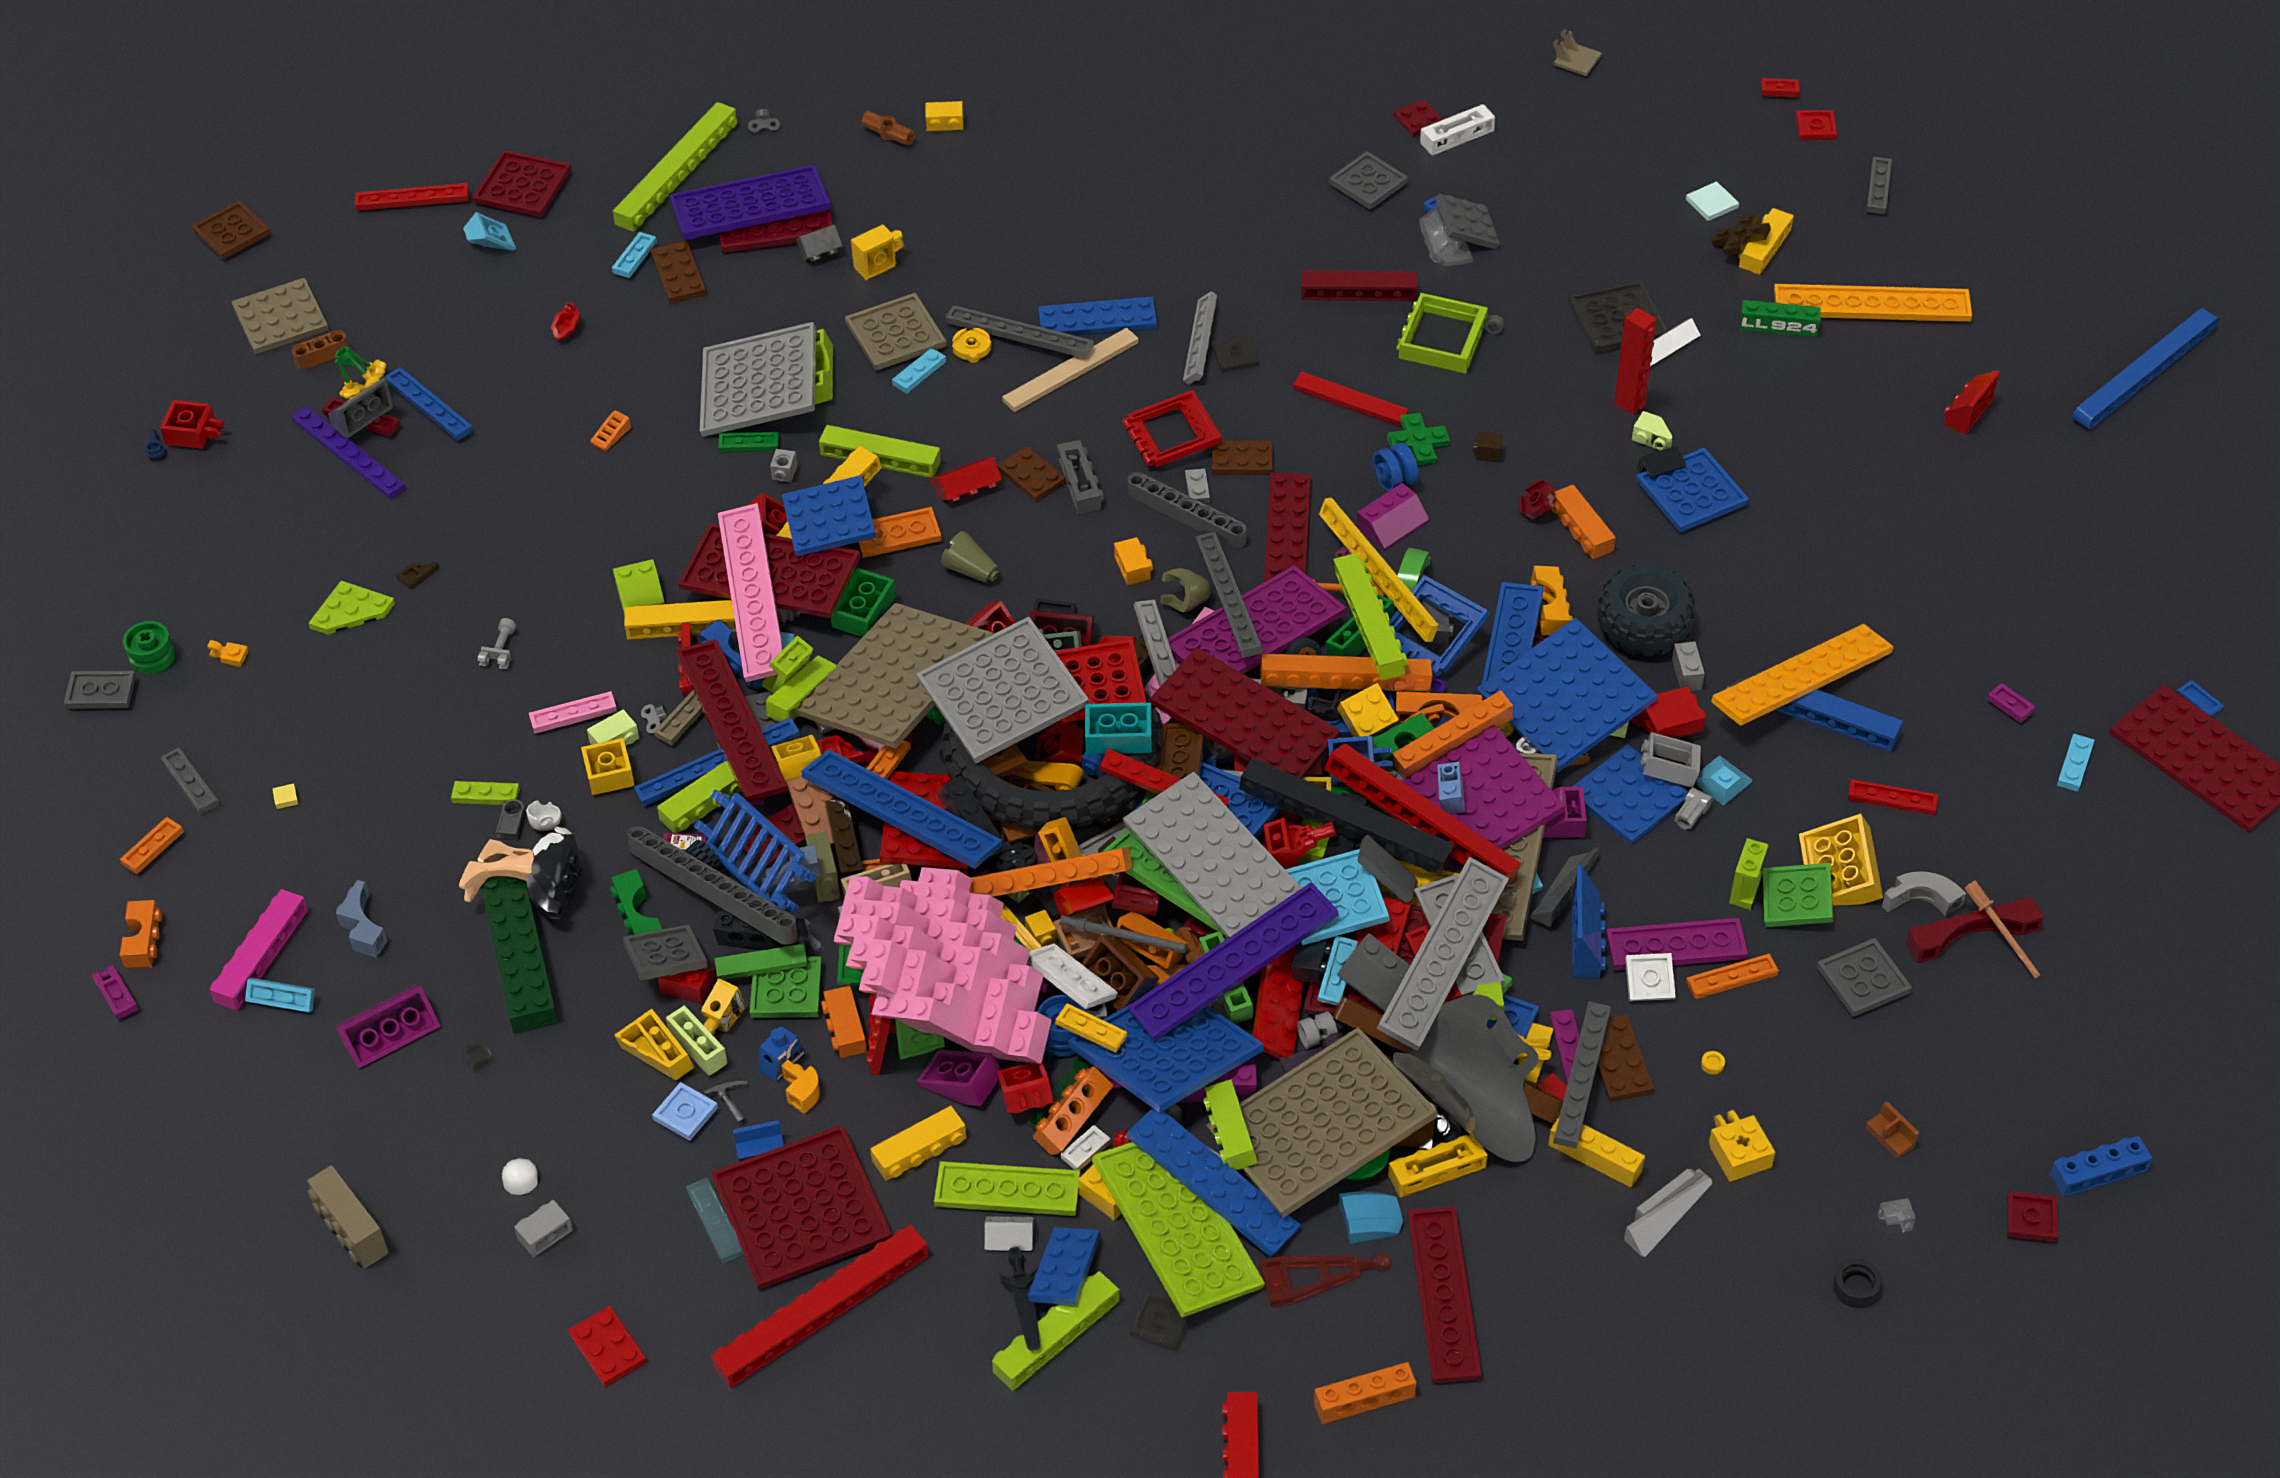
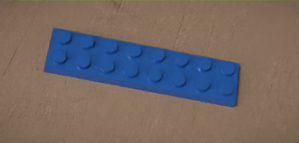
M1152 1108L1128 1131L1126 1137L1269 1257L1272 1258L1301 1226L1290 1215L1282 1218L1255 1186L1233 1168H1230L1227 1163L1223 1164L1219 1156L1166 1112L1162 1111L1159 1113Z

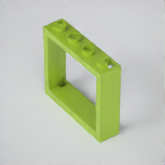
M1420 293L1418 301L1413 303V313L1408 315V325L1403 327L1402 339H1398L1396 350H1399L1398 358L1466 374L1487 322L1488 308ZM1424 312L1473 323L1461 355L1411 344Z

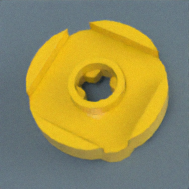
M967 328L962 329L953 337V353L962 359L968 360L970 363H976L990 352V336L980 328H973V330L967 331Z

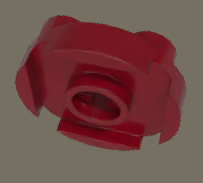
M1544 480L1534 481L1525 489L1527 493L1524 497H1520L1518 504L1520 512L1530 520H1534L1554 507L1555 489Z

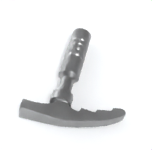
M747 1081L728 1082L704 1091V1095L708 1098L718 1095L721 1100H724L725 1106L739 1125L746 1122L745 1116L734 1101L729 1099L726 1091L740 1087L745 1088L748 1086Z

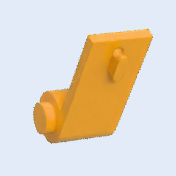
M1028 761V766L1019 769L1016 776L1031 779L1039 784L1054 785L1057 791L1079 787L1084 771L1075 764Z

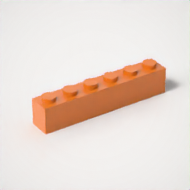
M1500 690L1394 752L1393 765L1402 778L1406 779L1492 725H1495L1497 728L1513 719L1512 703Z

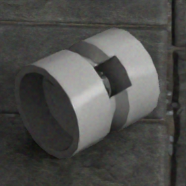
M1328 1011L1316 1015L1314 1020L1309 1017L1297 1022L1299 1037L1306 1049L1319 1046L1321 1041L1328 1043L1338 1039L1335 1021Z

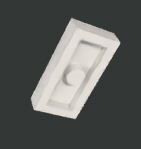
M1093 1125L1061 1153V1159L1074 1170L1080 1171L1092 1160L1095 1154L1101 1153L1111 1144V1139Z

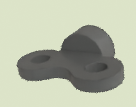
M768 109L757 110L755 112L756 120H751L748 124V129L751 133H759L762 129L775 132L780 128L779 120L770 118V111Z
M648 704L641 710V716L648 720L646 731L650 735H655L654 731L670 715L663 704L656 708Z

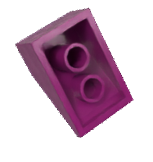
M938 1049L916 1083L920 1087L963 1105L981 1106L997 1083V1071L1001 1070L992 1053Z

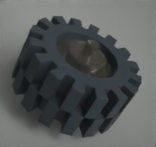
M698 839L684 850L718 872L724 867L722 860L718 859L720 858L718 854H715L714 849H710L708 844L705 845L704 841Z

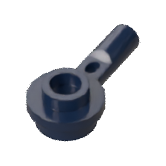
M150 429V441L147 442L145 447V454L148 458L158 459L165 453V447L159 442L157 431Z

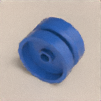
M1404 442L1391 445L1389 449L1383 448L1374 452V470L1379 483L1385 491L1389 492L1401 483L1407 487L1417 483L1419 476L1417 463L1412 451Z

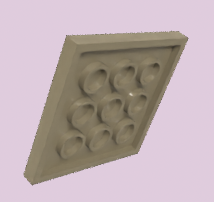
M305 278L231 301L255 355L329 331L327 322Z
M916 293L845 316L847 326L875 371L923 355L929 349L937 350L947 346L944 336Z

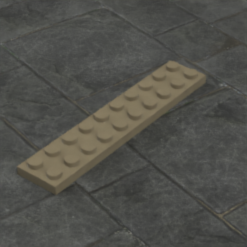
M1520 753L1552 790L1558 762L1557 755ZM1545 824L1502 849L1521 862L1515 879L1504 887L1490 913L1506 915L1507 921L1503 939H1524Z

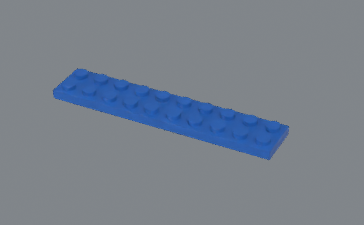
M831 750L826 751L802 770V778L974 869L1002 846L1001 839Z

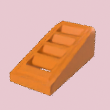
M616 410L613 411L590 440V443L607 451L631 428L629 417Z

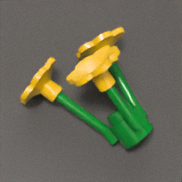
M344 346L340 348L335 355L337 358L335 363L339 366L345 380V386L339 394L345 399L354 397L385 374V362L376 360L374 363L367 362L350 347ZM356 359L366 366L367 371L357 363ZM343 365L347 367L354 365L367 380L365 385L363 386L358 382L352 383Z

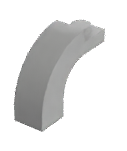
M1911 872L1896 878L1895 886L1888 889L1884 894L1882 907L1887 912H1890L1907 901L1924 900L1933 904L1946 917L1963 907L1966 893L1956 883L1944 876L1931 872Z

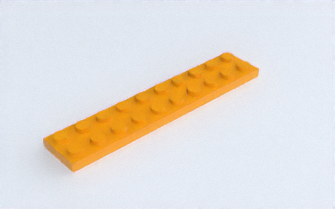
M1775 284L1774 286L1775 303L1821 307V318L1971 322L1972 319L1969 289Z
M1862 624L1713 695L1711 702L1742 726L1892 653L1894 646L1865 624Z

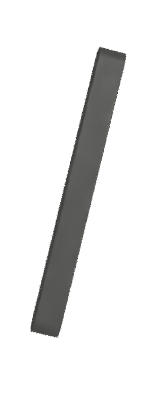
M637 826L628 830L629 850L632 855L779 943L788 945L797 941L796 918L790 913L646 828Z

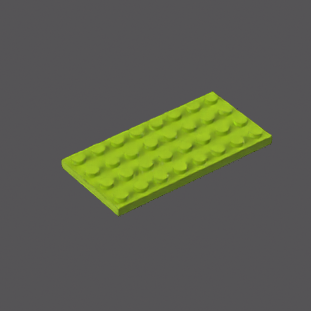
M1131 1142L1093 1156L1092 1162L1182 1318L1263 1288L1265 1282L1230 1223L1137 1145Z

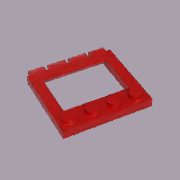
M1194 390L1132 412L1122 420L1123 425L1149 467L1164 465L1223 442L1222 436ZM1180 408L1197 439L1161 452L1146 428L1144 421Z

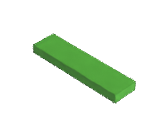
M804 944L719 957L715 958L717 978L726 980L806 967L807 960Z

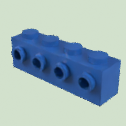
M2139 1136L2127 1137L2111 1145L2104 1144L2095 1150H2085L2069 1158L2061 1157L2057 1159L2053 1164L2050 1176L2061 1195L2067 1197L2147 1172L2153 1158Z

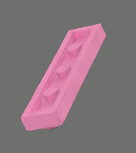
M610 691L530 712L529 717L535 734L615 713L617 708Z

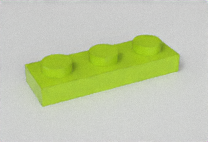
M455 781L451 800L452 803L504 805L505 802L511 799L518 800L520 787L519 783Z

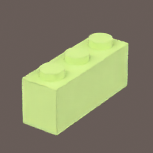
M685 1005L666 1017L668 1030L708 1076L727 1064L725 1048Z

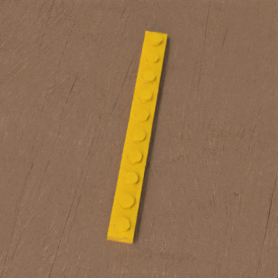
M1325 498L1319 513L1321 518L1352 554L1358 553L1360 560L1365 561L1367 573H1370L1372 579L1387 597L1394 601V605L1425 642L1433 641L1439 626L1438 623L1332 498Z

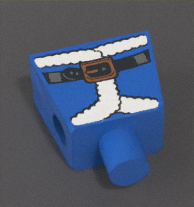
M784 1027L772 1030L771 1036L759 1048V1072L777 1083L783 1077L781 1065L787 1059L796 1064L805 1054L799 1038Z

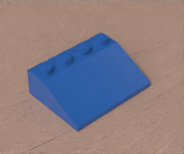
M1577 865L1572 898V978L1600 979L1601 970H1605L1606 962L1605 957L1601 956V952L1605 951V938H1601V933L1604 934L1605 920H1601V915L1604 916V902H1600V892L1582 865Z

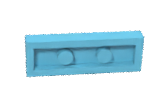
M639 232L613 265V273L630 278L648 255L650 249L657 243L656 237Z
M933 348L929 349L894 377L892 385L906 394L946 363V356Z
M2073 734L2057 786L2079 791L2094 739Z
M1335 936L1318 995V1001L1338 1005L1341 996H1343L1346 982L1337 976V973L1357 947L1358 941Z
M249 978L247 979L245 1001L311 1012L313 1010L315 989Z

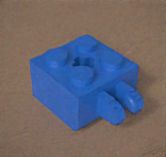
M1372 736L1328 739L1329 756L1332 751L1346 743L1379 767L1392 766V761L1389 760L1376 762L1375 755L1391 753V748H1375ZM1331 774V783L1334 785L1345 784Z

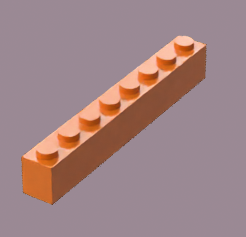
M1261 654L1260 681L1261 685L1270 687L1365 690L1378 683L1381 690L1430 692L1432 669L1430 659H1407L1408 665L1405 666V675L1381 681L1371 657Z
M1129 846L970 877L972 882L969 893L993 897L1133 869Z

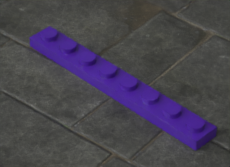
M308 406L291 415L292 421L390 500L406 490L405 484L352 441L332 428V425Z

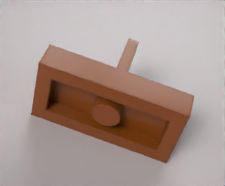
M1887 1101L1882 1104L1880 1113L1866 1122L1865 1126L1897 1159L1915 1148L1919 1132Z

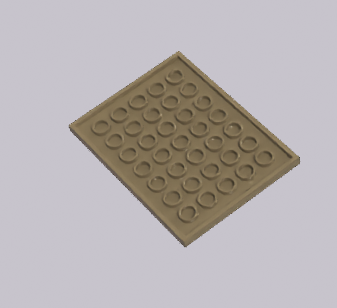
M894 603L836 665V668L828 674V677L801 702V706L795 709L798 716L896 748L935 706V703L919 682L916 673L993 635V633Z
M1358 1027L1239 1104L1258 1164L1242 1168L1241 1170L1284 1218L1437 1118V1110ZM1210 1122L1206 1125L1209 1133L1215 1138L1214 1133L1218 1132V1129H1213Z

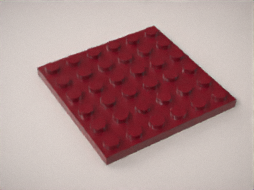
M843 1124L710 1172L758 1290L875 1247L878 1243L885 1242L892 1237L889 1226Z

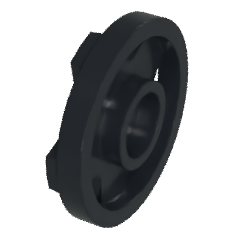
M1018 842L999 852L996 866L999 872L1032 866L1037 861V854L1032 846Z

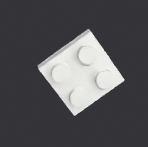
M1671 953L1625 956L1629 1002L1671 1000L1676 998Z

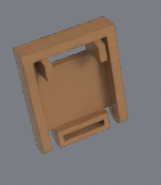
M1102 906L1069 916L1073 918L1083 917L1089 919L1090 922L1113 927ZM1060 919L1053 921L1056 935L1064 951L1075 960L1086 957L1100 935H1106L1089 930L1086 932L1076 930L1075 927L1060 924ZM1069 932L1074 940L1070 942V945L1064 935Z

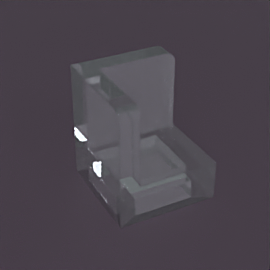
M1908 1198L1880 1203L1877 1214L1879 1219L1885 1218L1887 1225L1900 1223L1903 1232L1912 1231L1916 1217Z

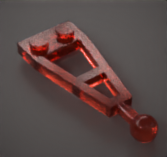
M1377 1252L1372 1258L1357 1261L1356 1255L1280 1256L1259 1260V1268L1265 1282L1270 1306L1298 1301L1360 1277L1361 1270L1375 1268L1378 1271H1384L1390 1266L1391 1260L1385 1252ZM1318 1266L1322 1280L1292 1290L1286 1267ZM1327 1266H1350V1269L1330 1276Z

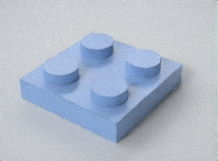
M680 1082L652 1114L654 1121L690 1141L718 1109V1105L715 1101Z

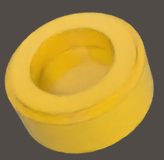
M1709 1051L1703 1055L1701 1067L1706 1073L1715 1075L1723 1071L1725 1058L1722 1054L1716 1051Z

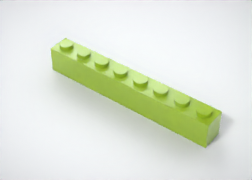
M1358 553L1335 558L1336 577L1380 680L1405 675V666L1408 665L1406 655L1401 653L1402 648L1399 639L1395 640V630L1393 626H1389V616L1387 612H1383L1382 600L1377 599L1378 592L1376 586H1372L1370 573H1366L1365 561L1360 560Z

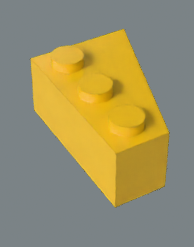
M650 1009L614 1035L622 1049L675 1081L694 1068L688 1054L653 1009Z

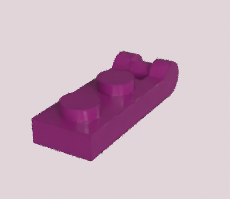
M112 964L106 967L107 970L92 974V977L115 1017L119 1020L137 1011L138 1007Z

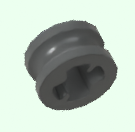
M1491 315L1487 319L1485 329L1491 334H1499L1504 326V320L1500 316Z

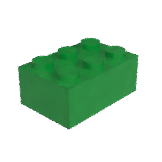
M857 568L831 616L832 628L863 637L886 613L895 599V580Z

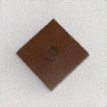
M1016 744L982 760L983 764L999 778L1028 766L1027 759Z

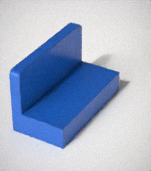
M778 1120L733 1130L739 1162L784 1146Z

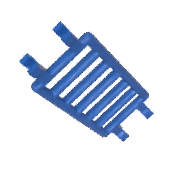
M714 790L711 798L725 808L715 827L709 823L705 824L697 819L693 827L708 838L705 845L708 844L710 849H714V853L720 857L718 859L722 860V865L747 889L774 905L778 904L782 910L787 909L795 914L799 906L783 894L791 879L796 873L798 878H805L808 882L813 883L817 876L801 863L805 857L804 852L739 793H735L731 798L726 793L723 795L718 790ZM739 805L741 810L719 848L715 846L716 841L735 808ZM749 814L752 818L731 855L727 858L725 853ZM760 824L762 829L738 868L735 863L757 825ZM770 833L773 838L751 876L748 877L746 872ZM779 843H781L784 847L759 888L756 883ZM792 853L794 858L770 898L767 892L789 854Z

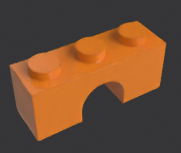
M155 900L128 901L125 917L130 932L139 933L132 937H122L121 960L125 968L152 967L153 958L157 956L155 943L160 935L158 922L162 921V911L158 909Z

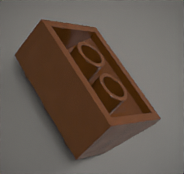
M1100 935L1081 963L1118 992L1116 998L1109 1001L1118 1011L1150 992L1159 979L1118 937L1110 935Z

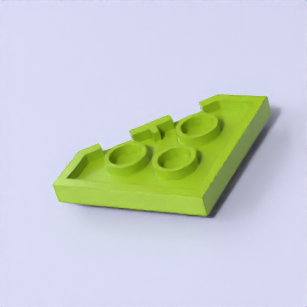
M340 581L308 624L310 629L328 635L335 633V629L345 626L352 628L362 625L364 621L376 618V620L385 618L395 605V600L392 597Z

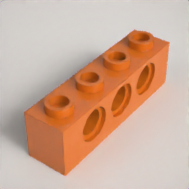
M1094 1066L1087 1070L1083 1068L1074 1077L1075 1083L1069 1085L1062 1092L1063 1098L1061 1101L1055 1102L1048 1110L1050 1112L1049 1116L1043 1118L1035 1127L1037 1131L1032 1137L1051 1156L1063 1151L1113 1086ZM1082 1089L1085 1090L1086 1097L1083 1095ZM1069 1105L1073 1108V1113L1070 1111ZM1056 1122L1060 1124V1130L1057 1128Z
M1406 1362L1317 1388L1314 1393V1405L1321 1423L1326 1424L1414 1398L1416 1380L1409 1363Z

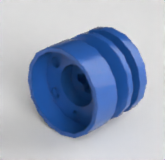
M1068 995L1050 997L1040 1005L1038 1013L1052 1020L1045 1051L1060 1057L1076 1053L1068 1047V1039L1077 1034L1055 1024L1056 1018L1067 1003L1085 1011V1008Z

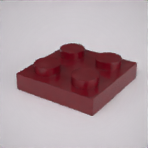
M1425 99L1393 111V117L1412 138L1420 135L1422 128L1444 120Z
M2008 1191L2007 1237L2056 1242L2058 1238L2057 1197Z

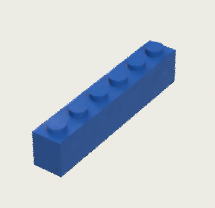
M1814 690L1775 709L1889 752L1892 751L1900 735L1903 723L1902 720L1882 714L1819 690Z

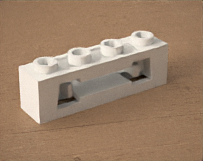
M1484 104L1422 128L1420 143L1431 155H1435L1493 132L1495 116ZM1477 126H1478L1480 129H1482V130H1479V131L1473 133V130L1476 131ZM1447 139V144L1437 147L1439 141L1443 144L1444 140Z

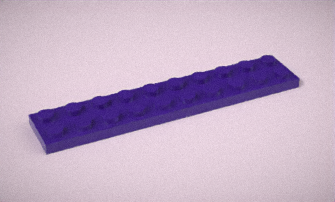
M1310 882L1129 1005L1128 1011L1149 1036L1156 1041L1338 917L1339 912L1320 890Z

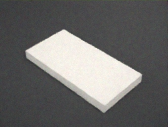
M1056 944L1038 948L1029 953L1027 964L1043 973L1047 980L1083 1008L1088 1009L1116 998L1118 993L1116 990Z

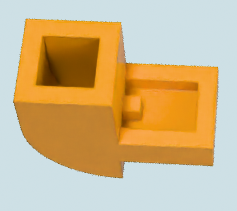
M787 1059L781 1065L783 1078L791 1083L786 1089L787 1102L803 1114H806L816 1104L820 1096L817 1072L811 1065L804 1071L799 1064H793Z

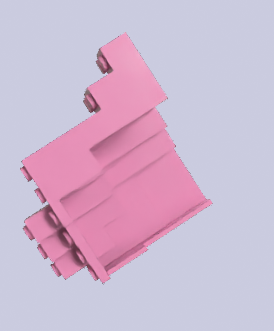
M922 867L918 881L901 880L900 887L883 886L869 877H850L834 942L842 945H851L846 966L864 969L859 990L865 993L877 994L872 1015L897 1019L920 1032L940 1034L973 1052L992 1053L995 1059L1041 1064L1052 1021L1046 1016L1034 1012L1043 973L1031 966H1027L1030 950L1013 941L1017 927L1000 917L1004 903L990 895L969 893L972 878L958 870Z

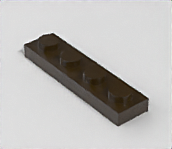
M844 799L825 801V809L840 877L852 876L863 872L848 802Z

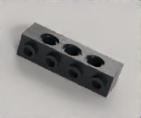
M718 911L713 927L718 945L774 949L804 944L805 947L809 936L803 918H796L798 939L795 943L788 945L779 943L729 912Z

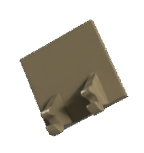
M1566 29L1561 32L1564 42L1562 41L1558 45V40H1555L1553 43L1557 55L1554 65L1587 76L1602 56V53L1576 44L1572 32L1569 31L1568 35H1566Z

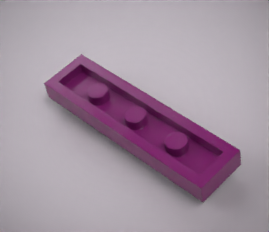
M1573 1009L1552 1011L1549 1016L1566 1085H1568L1579 1041Z

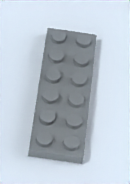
M1457 875L1414 889L1415 896L1430 928L1458 878ZM1482 930L1455 980L1462 997L1473 995L1478 984L1501 982V986L1505 985L1504 977Z

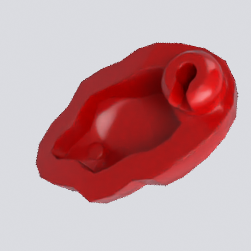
M571 302L566 303L564 309L556 314L551 325L553 335L558 341L566 339L573 333L580 321L579 309Z

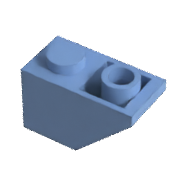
M1460 763L1439 764V800L1442 809L1448 814L1465 812V797Z

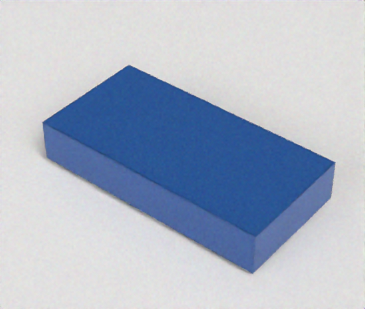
M2193 680L2176 691V693L2211 717L2223 709L2224 705Z

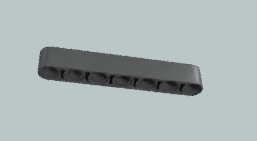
M1134 472L1128 476V495L1131 498L1201 533L1216 532L1218 540L1232 548L1240 549L1246 545V526L1244 523L1145 474Z

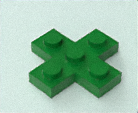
M1420 413L1401 415L1400 421L1403 431L1388 432L1387 440L1390 447L1391 445L1404 442L1412 451L1417 466L1435 464L1437 457L1433 448L1449 446L1450 443L1445 425L1426 428Z

